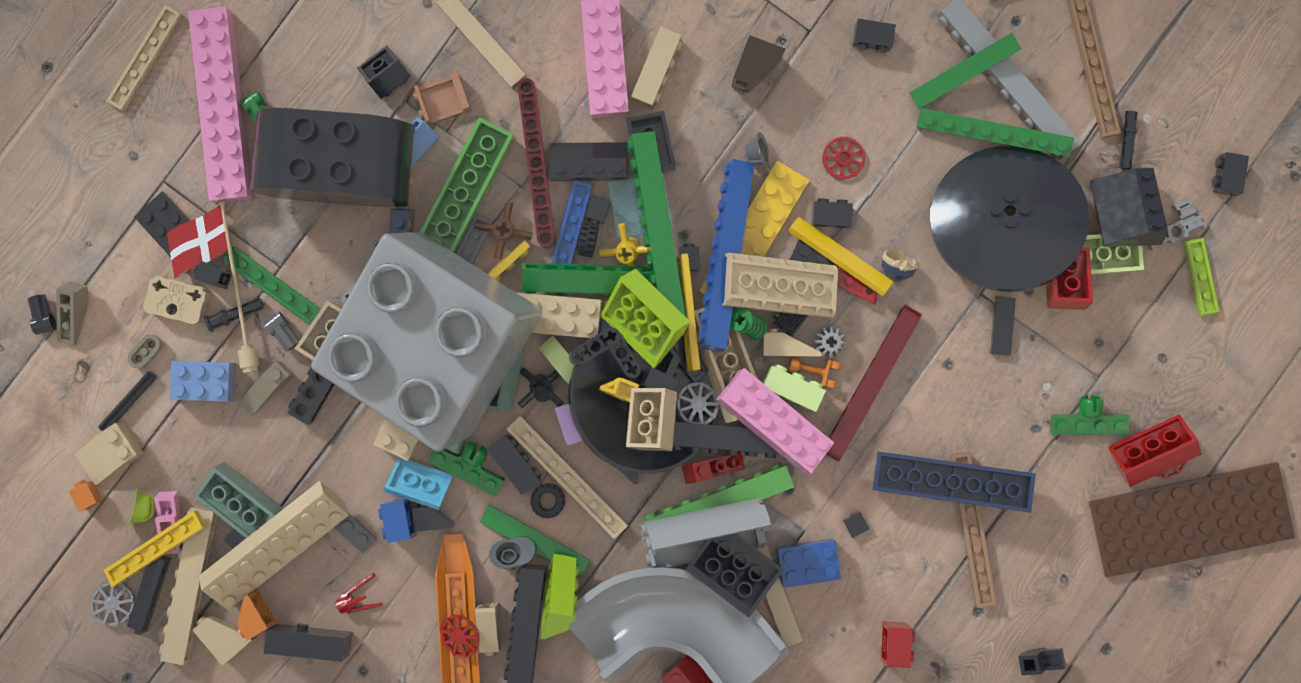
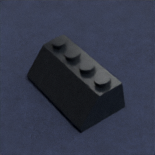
M627 142L551 143L549 157L550 180L627 181Z

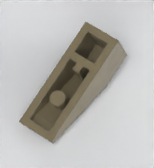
M70 281L56 289L57 341L74 346L77 343L88 304V286Z
M275 361L239 402L254 415L295 375L283 362Z

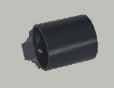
M35 295L27 298L32 315L30 326L33 333L38 335L56 330V320L50 314L46 295Z

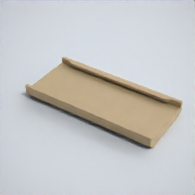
M736 253L725 254V257H727L725 299L722 306L826 318L834 317L836 313L838 269L836 266Z

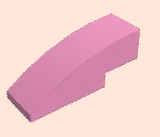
M178 491L159 492L154 498L157 517L155 518L157 534L181 519ZM181 544L167 554L179 553Z

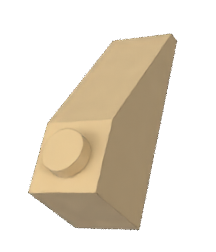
M767 329L766 334L762 338V356L822 357V353L785 333H779V329Z

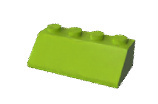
M559 554L553 555L545 579L540 639H547L569 630L571 622H575L577 612L574 610V607H576L577 596L574 593H576L578 588V581L575 578H577L579 573V566H576L577 558Z

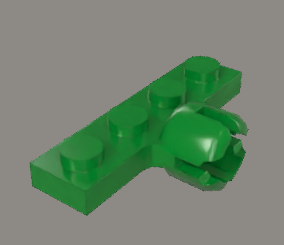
M1084 395L1080 398L1077 414H1051L1050 433L1051 435H1129L1130 416L1128 414H1103V399L1095 395H1091V398L1088 399V395Z
M468 442L461 455L447 449L442 451L433 450L428 460L429 463L494 497L498 495L505 478L483 467V462L487 455V449L483 445L475 452L478 443Z

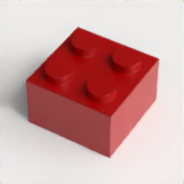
M882 621L881 661L886 667L910 668L911 663L914 662V651H911V645L915 642V632L905 622Z

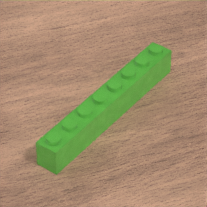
M778 463L770 466V470L763 473V470L752 473V478L746 480L745 477L739 478L734 481V485L729 487L727 484L717 487V491L711 494L709 491L701 493L696 500L692 501L689 498L681 501V505L674 508L671 505L663 508V513L657 515L655 512L644 516L645 520H642V524L646 521L755 498L763 500L794 488V484L786 465L781 466Z

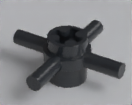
M525 367L520 369V374L530 382V392L517 403L520 408H524L534 398L539 402H545L550 399L558 407L563 404V401L552 392V382L560 376L556 369L548 376L544 374L534 376Z

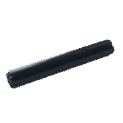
M151 371L146 372L99 424L98 428L104 431L114 423H117L156 380V375Z

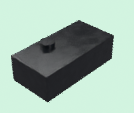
M299 623L297 626L275 624L266 630L263 654L342 662L350 655L352 632L311 628L308 624Z

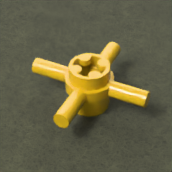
M621 223L618 225L621 242L617 248L601 249L600 257L616 256L620 262L627 264V266H635L634 261L638 255L648 253V250L641 246L636 238L628 237L626 224Z

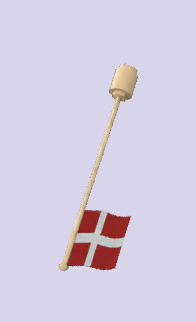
M220 201L218 203L219 206L210 212L177 226L167 234L174 279L195 268L200 261L208 263L228 251L244 346H240L241 350L237 351L239 365L243 374L259 371L258 366H260L257 348L248 345L224 207L226 203Z

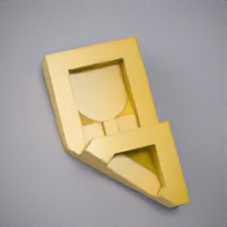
M617 378L600 386L599 390L630 403L631 388H638L639 384L623 378Z

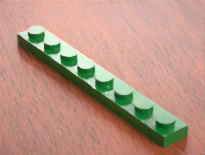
M923 108L920 109L917 122L918 128L1070 157L1074 137Z

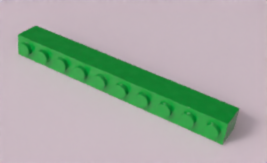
M655 131L632 134L629 140H627V148L632 153L630 166L631 170L635 171L636 177L633 179L634 189L638 190L639 197L636 199L637 208L641 209L642 214L640 226L644 228L645 232L643 245L648 250L646 263L651 269L649 282L685 316Z

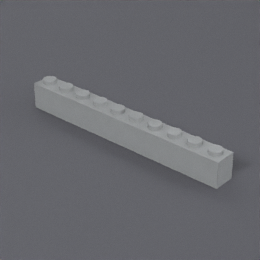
M953 0L937 15L940 24L949 29L951 37L956 42H960L963 46V51L969 57L996 42L962 0ZM1010 57L984 71L988 76V81L993 86H997L1002 98L1012 104L1013 111L1023 117L1024 123L1029 129L1074 137L1071 151L1081 144V141ZM1050 153V155L1053 158H1057L1058 160H1061L1065 157Z

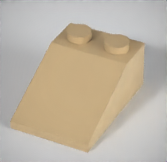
M124 422L114 423L75 453V456L95 486L144 455V452Z

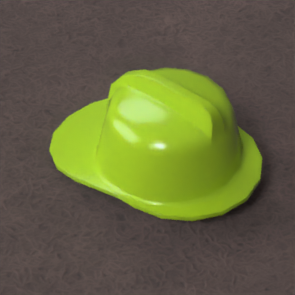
M138 487L134 510L126 533L130 523L146 522L155 512V497L138 492Z

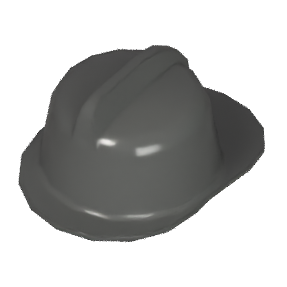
M759 132L756 138L747 142L745 159L754 165H764L767 172L770 173L768 145L764 135Z
M526 537L501 540L491 547L489 558L493 565L505 570L515 569L532 560L535 555V545Z

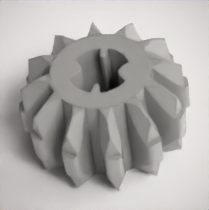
M829 326L828 332L825 327L821 330L824 335L817 333L816 336L820 340H814L815 344H820L816 350L823 349L822 357L828 352V359L832 358L833 353L836 357H839L838 350L841 352L845 351L841 345H846L847 341H841V338H844L846 335H838L840 328H837L834 333L833 326ZM829 337H831L832 341H835L832 348H830L829 344H826V340H829Z

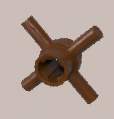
M506 202L503 218L496 221L494 225L479 221L475 223V229L492 232L498 240L494 257L496 259H502L505 242L510 241L513 237L532 240V232L515 229L514 224L510 221L513 203ZM502 225L509 229V233H504V236L500 235L499 227Z

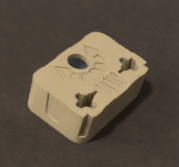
M155 276L154 279L151 278L149 281L143 309L150 314L189 324L201 325L205 321L204 316L207 314L211 291L204 287ZM162 284L165 287H167V289H161L159 288V285ZM192 294H200L201 298H197ZM173 307L177 308V312L172 311Z

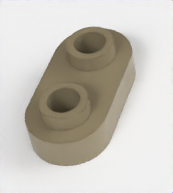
M156 335L143 337L129 353V365L133 368H144L161 350V339ZM152 341L155 342L154 348H151L150 343ZM138 356H142L141 362H138Z

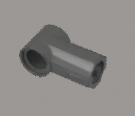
M277 312L263 322L266 330L272 336H275L286 352L295 348L299 343L298 338L288 326L289 322L281 312Z

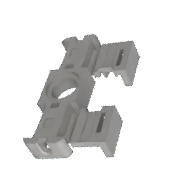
M1186 199L1172 205V208H1176L1180 212L1181 216L1179 218L1182 220H1177L1167 225L1168 234L1163 243L1176 242L1189 236L1188 232L1199 227L1206 228L1205 221L1201 220L1203 218L1202 213H1195L1196 209L1192 199ZM1174 226L1180 229L1177 237L1171 234V229ZM1148 245L1149 250H1156L1155 247L1159 245Z

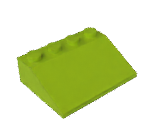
M636 269L620 277L600 315L611 327L616 328L623 339L653 368L661 362L690 324V321Z

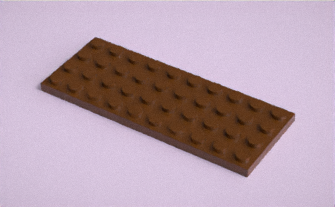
M1278 462L1089 501L1105 577L1295 538Z

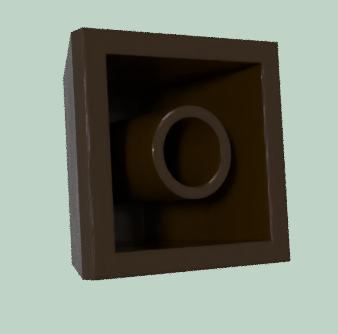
M749 35L731 87H734L736 92L742 94L745 92L749 93L781 62L785 48Z

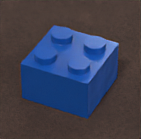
M400 499L380 504L381 508L378 509L379 518L384 523L382 536L383 539L387 540V543L408 540L416 536L413 528L410 500Z

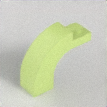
M552 336L539 349L569 384L574 365L569 360L568 352Z

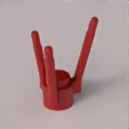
M374 573L349 591L341 594V598L336 600L337 609L341 614L346 612L350 614L355 611L382 606V603L355 607L357 602L367 598L366 595L356 599L353 596H349L375 577Z

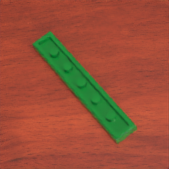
M1010 33L909 93L918 109L1020 51L1021 47L1014 34Z
M233 246L232 253L235 271L311 325L321 308ZM227 253L222 262L231 267L229 254Z
M490 504L480 520L482 524L510 539L516 537L529 538L535 545V553L552 561L554 554L577 558L576 566H579L578 576L580 578L590 561L588 558Z

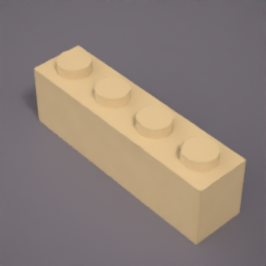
M660 26L631 95L632 101L651 109L654 104L658 105L662 95L659 91L661 87L665 88L669 79L666 76L669 69H673L676 59H674L675 53L680 52L683 45L681 34Z

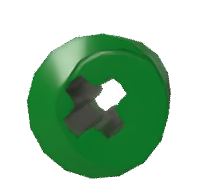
M739 308L732 312L730 324L732 330L753 340H759L764 337L767 332V322L763 317L745 308Z

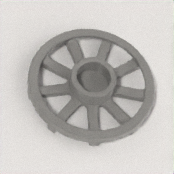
M702 382L691 383L685 386L680 391L677 399V408L680 416L687 423H710L715 419L720 404L716 401L706 402V399L712 395L715 401L717 399L715 390ZM699 386L697 396L695 395L691 387ZM703 387L709 391L704 397H702ZM687 389L692 399L682 396ZM680 400L689 402V406L681 408ZM706 406H715L713 414ZM691 409L692 413L687 419L682 412ZM702 411L710 416L708 420H703ZM696 412L699 414L700 422L692 421Z
M106 583L99 586L90 599L92 616L102 625L116 626L125 622L130 617L134 606V596L131 590L122 583L118 586L123 589L117 596L114 595L115 587H111L110 596H108L103 589L111 585ZM127 591L131 599L121 600L120 597ZM99 592L104 596V601L96 599ZM131 602L130 611L121 607L122 604ZM95 603L103 604L104 607L96 611ZM104 610H107L106 615L102 620L97 614L101 613ZM118 610L126 614V617L122 620L118 618ZM111 612L115 622H107Z

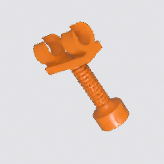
M792 356L788 371L796 373L798 370L821 375V385L836 389L837 382L827 379L829 368L841 370L842 363L826 360L825 366L822 369L801 363L800 358Z

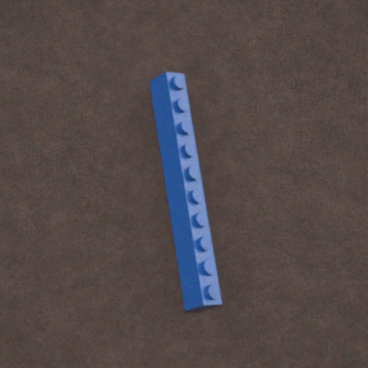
M734 158L726 163L723 168V175L725 177L720 187L722 196L718 202L717 211H719V215L714 225L716 235L711 244L713 254L709 259V266L711 267L710 273L706 278V285L708 287L703 297L704 311H702L700 316L702 326L697 335L699 348L717 352L727 349L733 307L722 306L725 299L727 262L725 254H741L754 164Z

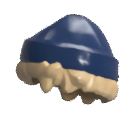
M892 249L891 251L886 250L883 253L881 266L889 279L893 282H901L914 276L919 263L915 259H910L906 256L903 250L897 252V249Z

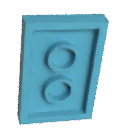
M398 457L384 487V492L439 510L453 475Z

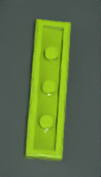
M1204 238L1184 241L1183 244L1199 316L1219 313L1220 309Z

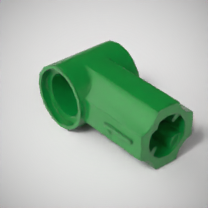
M254 91L240 100L245 111L256 122L257 111L266 108L263 98L257 91Z

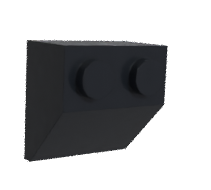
M387 45L357 67L380 99L390 95L392 90L404 84L411 77Z

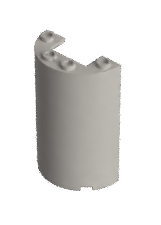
M755 498L644 522L641 525L642 541L646 542L648 554L645 555L647 566H651V568H671L689 564L705 540L735 533L756 549L765 548L766 539L764 532L770 531L771 527L765 504L762 505L761 498Z

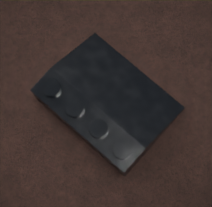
M1133 168L1091 180L1090 184L1103 247L1163 244L1168 234V227L1154 168Z
M736 533L705 540L685 569L748 618L784 571L779 565Z

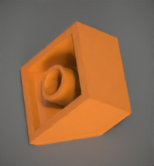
M258 590L244 596L237 622L240 635L248 641L277 623Z

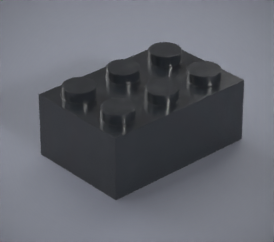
M664 111L626 118L629 137L636 133L655 131L662 173L675 171L676 165Z

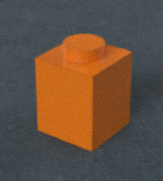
M82 480L74 484L75 488L69 491L79 512L88 510L103 502L98 489L92 481L86 482Z

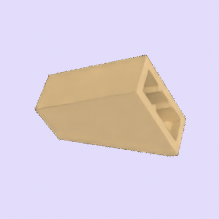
M499 602L479 603L475 608L476 625L480 636L479 653H484L485 656L496 655V652H499L501 649Z
M215 615L207 618L203 616L195 623L197 627L192 630L222 666L257 638V636H254L247 641L246 638L240 635L238 626Z

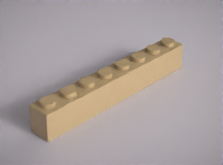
M199 506L191 507L187 515L192 511H198L206 528L186 540L183 548L179 551L178 559H180V564L176 568L174 575L176 584L171 590L172 604L167 610L168 624L165 625L163 630L165 639L159 650V655H161L160 661L184 665L190 659L195 634L192 630L196 627L195 623L198 619L203 594L199 575L208 569L218 516L209 508Z

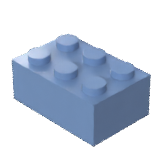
M171 361L170 400L234 401L236 363Z

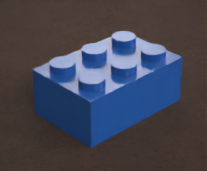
M833 538L776 547L778 564L784 569L780 575L783 588L841 580L837 546Z

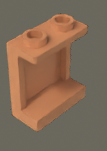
M457 71L450 73V77L421 87L418 85L414 86L415 92H413L415 102L416 104L420 103L422 109L419 110L420 117L428 125L472 111Z

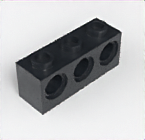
M310 368L307 373L309 375L308 379L299 386V394L296 399L293 398L288 406L290 410L287 413L307 425H312L335 385L327 379L321 382L318 378L319 374ZM311 388H314L317 392L313 399L309 396ZM302 404L307 408V412L304 415L299 412V407Z

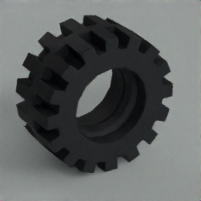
M583 222L577 255L593 258L599 224Z
M547 483L538 486L530 498L532 510L541 518L549 519L556 517L565 506V495L561 488L555 484ZM544 493H551L555 496L556 504L553 508L545 509L541 506L540 497Z

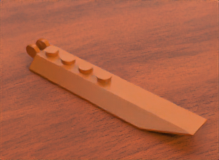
M463 533L444 534L435 572L441 683H480L478 649L471 656L464 658L452 655V652L442 643L443 639L440 629L444 621L450 616H465L477 628L474 572ZM454 618L451 621L457 628V618ZM462 619L461 627L465 628L469 623ZM447 624L446 629L453 632L449 624ZM471 626L468 629L469 635H475L476 633ZM446 634L447 640L451 639L452 636ZM468 639L472 645L476 646L477 639ZM455 641L449 643L452 648H454ZM459 644L457 651L463 653ZM464 644L467 653L471 652L472 649H470L466 644Z

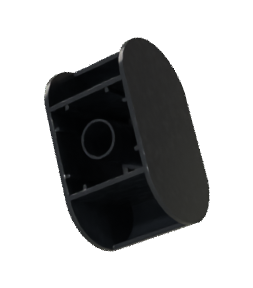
M293 108L260 109L257 111L250 190L264 196L297 201L374 207H406L409 205L415 126L402 120L370 114Z

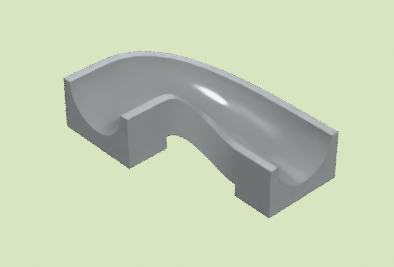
M675 568L638 569L616 575L600 583L577 601L576 607H574V610L577 612L574 623L571 622L569 627L595 659L601 670L599 673L601 677L611 683L620 682L646 660V656L661 651L678 652L692 657L713 683H756L792 653L788 645L757 609L748 618L688 571Z

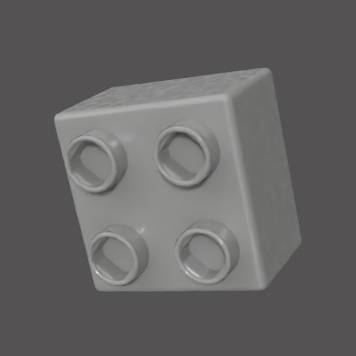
M422 232L384 234L312 361L311 368L434 451H442L473 434L541 318L542 310Z

